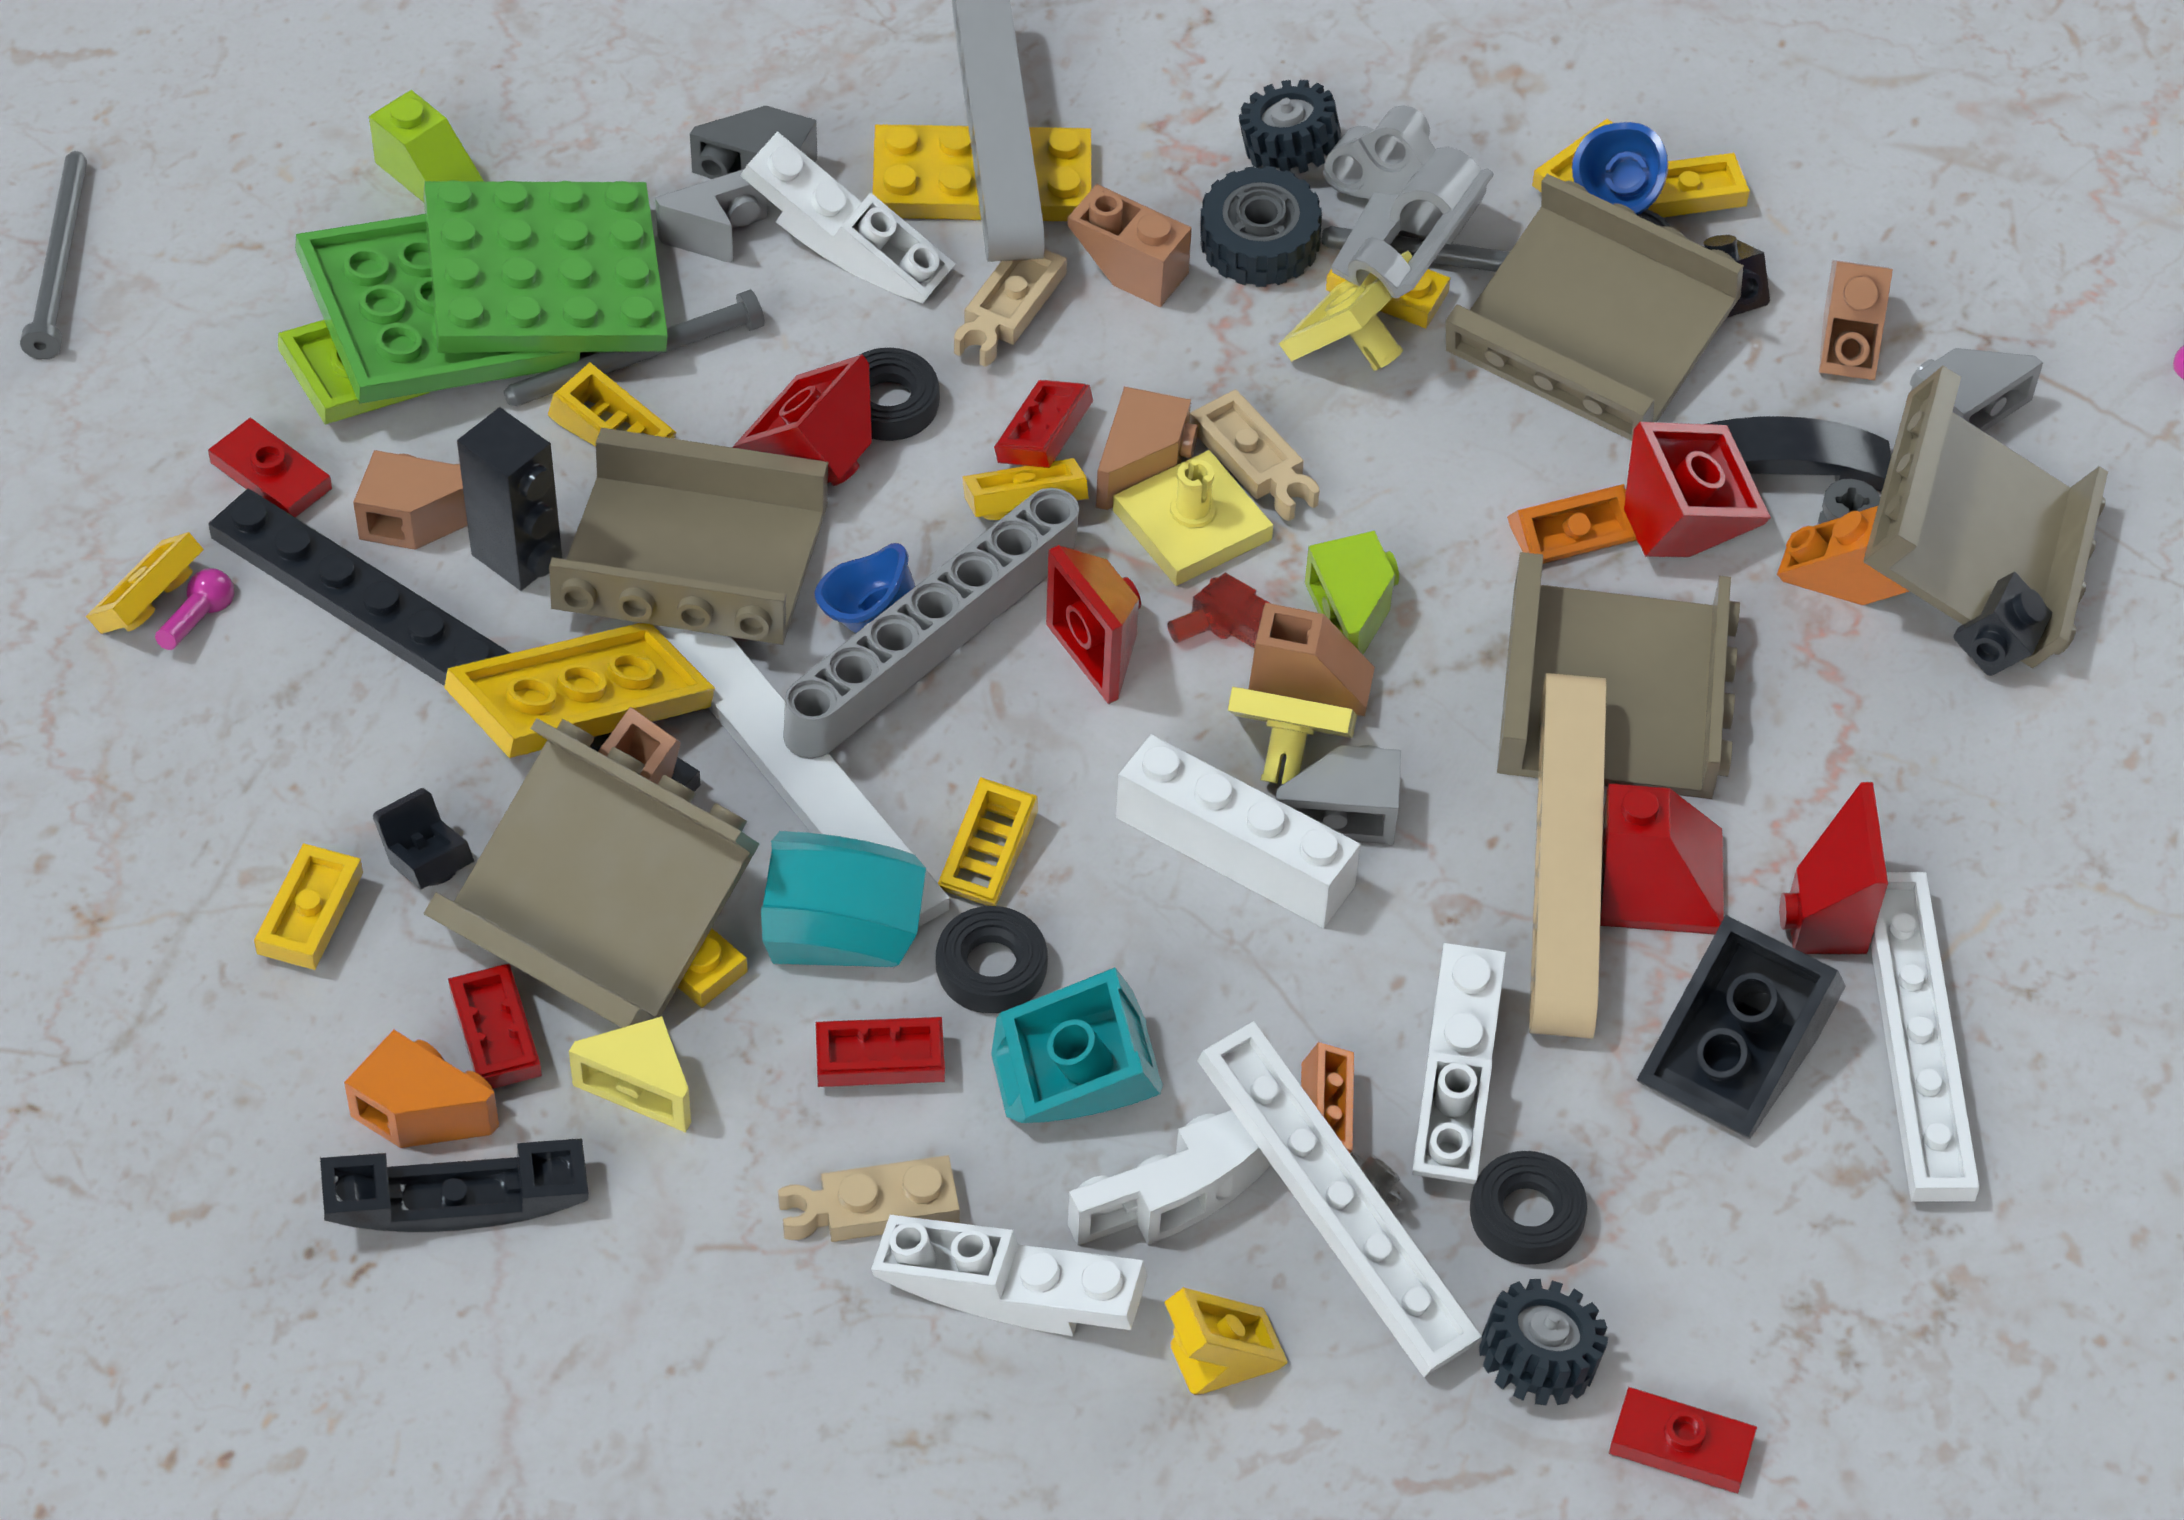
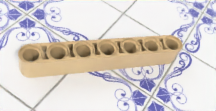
M1545 673L1540 713L1529 1033L1593 1039L1595 1033L1599 985L1606 678Z

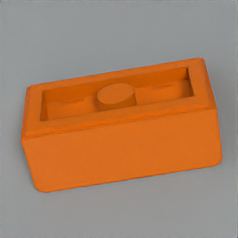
M1624 484L1520 509L1507 516L1510 528L1522 552L1542 554L1543 564L1637 541L1624 512L1626 494Z

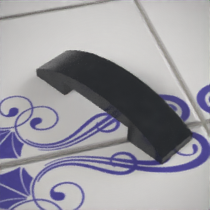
M1760 416L1706 423L1728 426L1750 474L1834 475L1835 482L1842 479H1856L1871 485L1876 491L1883 490L1891 460L1890 445L1888 440L1874 433L1842 423L1804 417Z
M582 1138L517 1143V1157L387 1167L386 1153L320 1158L324 1221L362 1229L393 1232H445L506 1225L570 1208L587 1201L589 1194Z

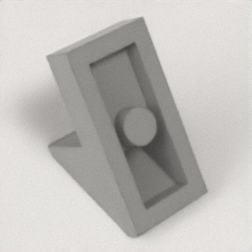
M743 170L655 197L658 238L661 243L724 262H733L732 229L766 219L767 198L740 176Z

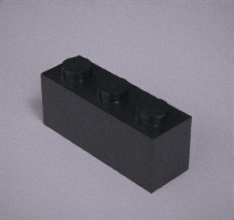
M499 407L457 440L471 555L522 591L538 577H544L549 574V564L552 557L562 559L552 451L550 442Z

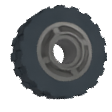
M1255 166L1245 167V170L1236 172L1234 170L1227 173L1225 178L1220 181L1217 180L1211 185V191L1205 193L1202 200L1200 221L1202 253H1206V261L1211 267L1214 266L1218 270V274L1226 279L1227 277L1234 279L1238 284L1246 285L1247 283L1254 284L1256 287H1267L1268 284L1276 283L1280 285L1287 283L1288 279L1297 278L1302 275L1307 266L1311 267L1316 260V252L1320 250L1322 207L1319 208L1320 199L1316 192L1313 193L1311 191L1310 184L1304 179H1298L1294 173L1287 170L1284 172L1276 170V167L1265 166V168H1255Z

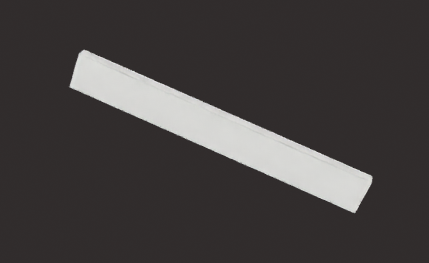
M654 625L715 687L711 707L708 709L811 833L864 840L912 853L829 753L822 757L806 758L792 753L787 748L783 738L785 701L731 637ZM927 870L918 927L949 911L950 897Z

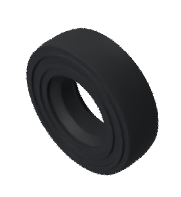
M877 348L861 353L869 362L870 388L879 383L894 382L906 386L911 393L906 402L894 406H883L870 400L872 439L883 441L901 440L912 437L927 428L935 418L940 402V386L933 367L918 354L900 348Z
M982 906L959 914L947 924L937 943L936 972L942 988L952 1000L972 1011L990 1014L1001 1013L1029 1002L1038 993L1046 977L1048 950L1042 932L1026 915L1007 907ZM983 943H999L1005 945L1014 953L1016 962L1012 969L1003 975L984 976L970 967L967 958L969 953L978 945Z
M1536 1151L1511 1152L1491 1161L1478 1176L1477 1182L1473 1186L1470 1200V1217L1474 1231L1480 1241L1497 1256L1511 1262L1526 1265L1547 1263L1566 1254L1581 1236L1587 1216L1585 1189L1576 1173L1561 1160ZM1533 1189L1541 1192L1550 1200L1554 1213L1547 1222L1541 1225L1524 1226L1516 1223L1507 1215L1503 1202L1510 1193L1516 1190Z

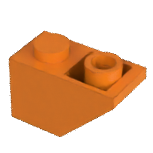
M1878 506L1862 511H1852L1840 518L1815 526H1805L1791 533L1777 572L1779 578L1785 583L1859 605H1866L1910 592L1863 562Z
M394 1029L344 1082L350 1116L399 1148L492 1135L499 1127L495 1092L482 1076L470 1070L465 1073L444 1061L441 1054L426 1041L417 1039L414 1042Z

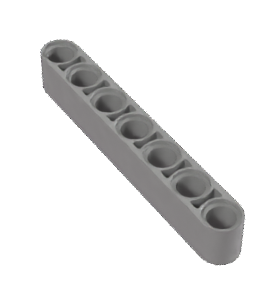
M952 0L954 27L987 261L1043 259V218L1010 0Z
M1057 488L1041 489L1033 493L789 687L785 696L783 738L787 748L792 753L806 758L822 757L828 754L1047 578L1048 550L1058 545L1070 549L1075 547L1079 514L1077 500L1070 493Z

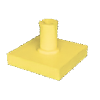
M1409 251L1400 254L1407 263L1413 257ZM1372 273L1368 274L1360 286L1349 281L1337 285L1279 343L1292 362L1350 335L1371 364L1370 367L1373 371L1390 364L1403 352V348L1397 344L1377 316V313L1392 297L1384 284Z
M1210 450L1113 495V512L1175 586L1272 540L1273 524Z
M1233 686L1228 705V711L1235 716L1267 722L1266 726L1272 727L1264 771L1261 774L1260 780L1278 784L1284 755H1286V762L1281 784H1285L1300 773L1307 734L1314 735V731L1353 738L1357 714L1352 709Z

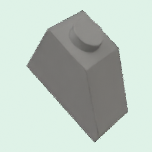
M1954 348L1936 361L1930 359L1920 365L1910 380L1911 391L1944 365L1961 376L1953 412L1984 432L2033 399L2043 362L2032 355Z
M1340 745L1280 786L1276 792V800L1354 841L1394 844L1399 809L1401 750L1383 749L1373 745L1359 747Z

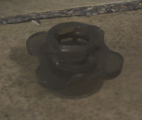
M1352 1152L1350 1155L1384 1202L1388 1204L1391 1201L1399 1206L1403 1200L1399 1196L1401 1192L1395 1187L1400 1181V1177L1395 1171L1373 1154H1370L1366 1160H1363Z

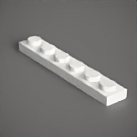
M1887 872L1888 886L1870 944L1911 1202L1975 1201L1980 1187L1927 873Z
M1253 1021L1203 1050L1197 1062L1421 1375L1425 1378L1475 1346L1482 1337L1257 1024Z

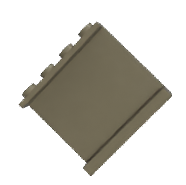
M1546 174L1541 184L1540 209L1470 310L1456 304L1445 320L1446 351L1632 441L1633 430L1639 422H1658L1740 298L1743 265L1735 262L1730 255L1723 251L1709 250L1686 239L1682 233L1674 228L1660 227L1637 216L1633 210L1625 205L1611 204L1588 193L1583 186L1576 182H1564L1550 174Z
M1943 365L1908 393L1863 562L1962 625L1981 615L1997 581L2015 571L2031 589L2035 590L2042 597L2045 605L2053 612L2033 654L2021 660V662L2033 669L2051 655L2063 653L2075 637L2076 625H2074V619L2078 603L2086 590V582L2083 580L2087 562L2096 547V540L2093 539L2097 519L2106 503L2103 493L2108 471L2098 466L2072 487L2067 486L1953 412L1961 376Z
M601 428L596 440L597 478L566 559L552 557L549 564L551 609L783 645L828 505V462Z
M1520 552L1513 593L1497 773L1538 778L1540 713L1545 673L1606 678L1604 786L1608 787V784L1662 787L1670 788L1681 796L1712 799L1717 776L1728 777L1732 757V741L1722 740V729H1731L1735 705V694L1725 693V682L1733 683L1737 664V647L1727 646L1728 636H1736L1740 613V602L1730 601L1731 577L1719 575L1713 605L1541 585L1543 555Z
M536 718L530 729L545 738L547 742L456 899L452 901L435 892L423 914L621 1028L661 1017L760 844L742 832L747 821L728 809L714 803L708 813L691 803L696 793L679 782L663 775L657 785L640 775L645 767L643 763L621 750L612 747L606 757L590 748L595 737L572 723L562 719L556 729Z

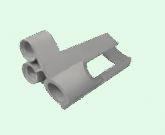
M1397 106L1388 111L1376 129L1367 126L1350 128L1328 154L1323 174L1327 182L1335 190L1370 200L1331 266L1332 273L1357 286H1360L1368 274L1372 273L1384 284L1391 297L1396 299L1413 290L1444 245H1451L1480 205L1486 194V186L1494 176V173L1489 169L1481 170L1477 163L1461 150L1450 147L1435 149L1429 140L1430 126L1427 119L1420 111L1410 106ZM1394 137L1398 138L1402 143L1396 141ZM1400 230L1426 237L1408 263L1390 246Z

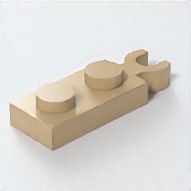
M1044 249L1043 259L1001 261L964 309V324L956 330L954 335V354L961 356L968 346L980 345V365L986 367L997 356V341L999 339L1014 345L1067 274V258Z
M1237 389L1190 412V423L1198 425L1197 437L1256 500L1270 493L1275 498L1274 507L1276 512L1287 521L1294 519L1296 503L1292 499L1293 497L1304 499L1312 508L1318 506L1319 486L1312 478L1303 475L1304 460Z
M949 1155L821 1173L822 1190L812 1191L810 1188L798 1184L787 1185L778 1190L780 1210L799 1208L804 1211L800 1216L783 1218L784 1238L788 1240L807 1238L818 1227L829 1226L831 1242L883 1235L890 1215L960 1223V1209Z

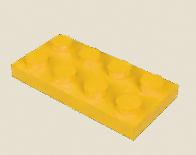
M875 124L872 194L902 219L981 220L968 126ZM1029 127L1043 221H1068L1069 215L1091 191V128Z
M645 623L632 624L451 667L447 670L444 685L447 692L509 758L542 750L547 740L530 729L536 718L556 729L561 720L564 719L595 737L611 733L630 707L651 722L711 707L715 687L654 625Z

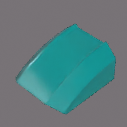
M779 831L771 840L772 850L764 901L761 906L762 941L772 963L863 967L898 966L918 933L926 867L915 854L853 838L809 832Z
M1116 967L999 1013L996 1018L991 1056L1006 1117L1020 1123H1042L1074 1119L1111 1111L1161 1095L1163 1082L1160 1078L1146 1019L1132 988Z

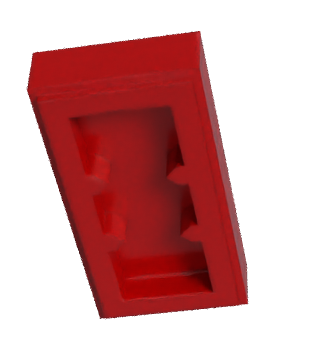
M1038 380L995 444L994 449L997 462L1050 468L1093 402L1090 385Z
M251 417L208 449L211 464L245 489H251L294 517H297L332 489L329 474Z
M510 963L448 978L451 997L473 1071L482 1076L493 1089L541 1077L540 1061Z
M942 1017L815 1022L818 1087L945 1082Z
M1628 1387L1611 1441L1609 1454L1738 1494L1757 1426Z

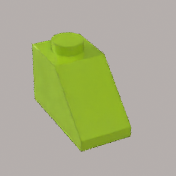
M409 90L369 115L375 163L423 203L424 181H484L448 119L413 90Z
M1375 530L1308 546L1305 585L1317 612L1324 614L1364 654L1390 612L1393 586L1399 584V569L1395 556L1391 551L1384 552Z

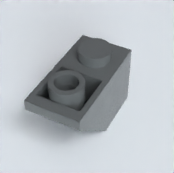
M765 105L695 126L690 133L692 173L714 179L743 170L777 131L813 162H816V120Z

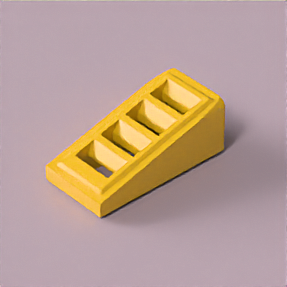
M591 362L553 394L548 411V416L557 424L595 447L601 428L615 430L623 422L631 425L626 430L627 432L640 434L643 432L647 435L673 439L676 435L675 430ZM587 400L595 404L590 409L584 405ZM605 411L613 414L606 422L599 417Z
M980 777L939 878V886L945 892L987 906H996L1038 813V797ZM987 811L1013 819L1012 827L986 819ZM981 830L1007 840L1005 845L1001 846L977 838L976 835ZM972 849L999 858L997 865L994 866L967 857V854ZM963 868L990 877L991 880L988 888L957 878L960 869Z

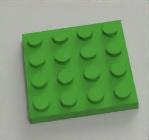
M424 181V208L438 353L666 351L668 333L646 182Z
M425 214L296 234V254L359 404L542 373L580 361V352L438 353Z

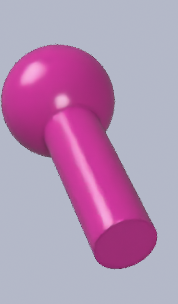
M206 568L196 572L191 577L187 585L188 599L155 634V639L162 648L173 650L207 613L219 612L231 604L234 598V586L226 573L218 569Z

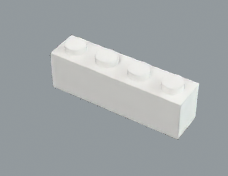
M1150 734L1118 774L1117 819L1323 929L1355 888L1360 843Z

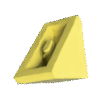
M662 1016L581 1039L573 1043L569 1050L573 1086L686 1133L691 1124L689 1088Z

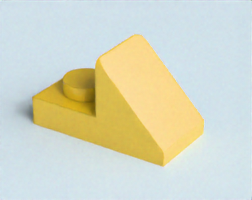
M1184 1287L1164 1302L1175 1326L1173 1329L1174 1338L1170 1342L1171 1349L1188 1389L1192 1394H1204L1274 1372L1288 1363L1265 1309L1262 1307Z

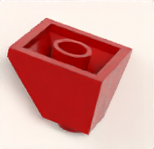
M861 354L796 375L734 444L733 448L828 462V483H831L833 486L842 484L859 469L860 464L857 462V459L872 443L869 362Z
M1639 422L1635 426L1624 512L1645 557H1691L1765 525L1771 518L1727 425Z
M1055 546L1048 550L1046 625L1108 704L1117 701L1137 637L1138 609L1141 608L1139 592L1135 584L1128 577L1122 578L1107 559L1064 546Z
M1861 782L1796 868L1790 893L1781 894L1779 905L1782 930L1791 931L1793 948L1804 954L1868 953L1888 886L1873 782Z
M1608 784L1603 809L1600 926L1716 934L1724 919L1722 828L1670 788Z

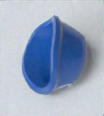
M1633 122L1604 125L1590 132L1576 149L1572 164L1574 182L1583 186L1588 193L1611 204L1625 205L1638 215L1656 201L1664 187L1668 174L1667 151L1661 138L1648 126Z
M891 543L869 556L837 565L825 574L817 584L814 592L817 604L827 616L841 622L856 634L916 587L908 566L909 555L902 544Z

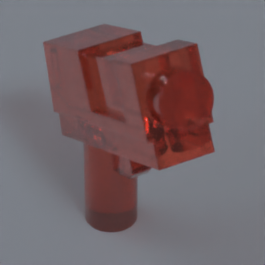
M1225 572L1218 578H1211L1210 583L1193 596L1191 613L1167 622L1168 632L1175 643H1179L1210 630L1221 639H1228L1232 635L1255 648L1264 605L1269 602L1257 596L1256 589Z

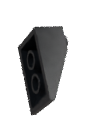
M1725 915L1640 1072L1637 1081L1751 1139L1818 1040L1846 985L1839 971Z

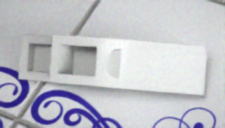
M778 131L748 163L740 175L783 211L776 220V223L795 238L845 271L898 296L924 303L956 264L871 192L861 202Z
M1443 943L1412 1175L1470 1184L1477 1182L1506 952Z
M1233 1110L1218 1115L1212 1113L1204 1114L1178 1129L1176 1154L1171 1156L1162 1154L1150 1157L1137 1168L1111 1177L1103 1175L1093 1177L1082 1183L1077 1189L1069 1191L1068 1227L1079 1246L1138 1225L1147 1245H1150L1183 1231L1224 1207L1258 1180L1271 1164Z
M897 1215L889 1216L871 1268L874 1277L932 1302L968 1314L1028 1329L1069 1336L1074 1335L1077 1323L1131 1330L1148 1276L1143 1260L1019 1245L1014 1231L1010 1229Z

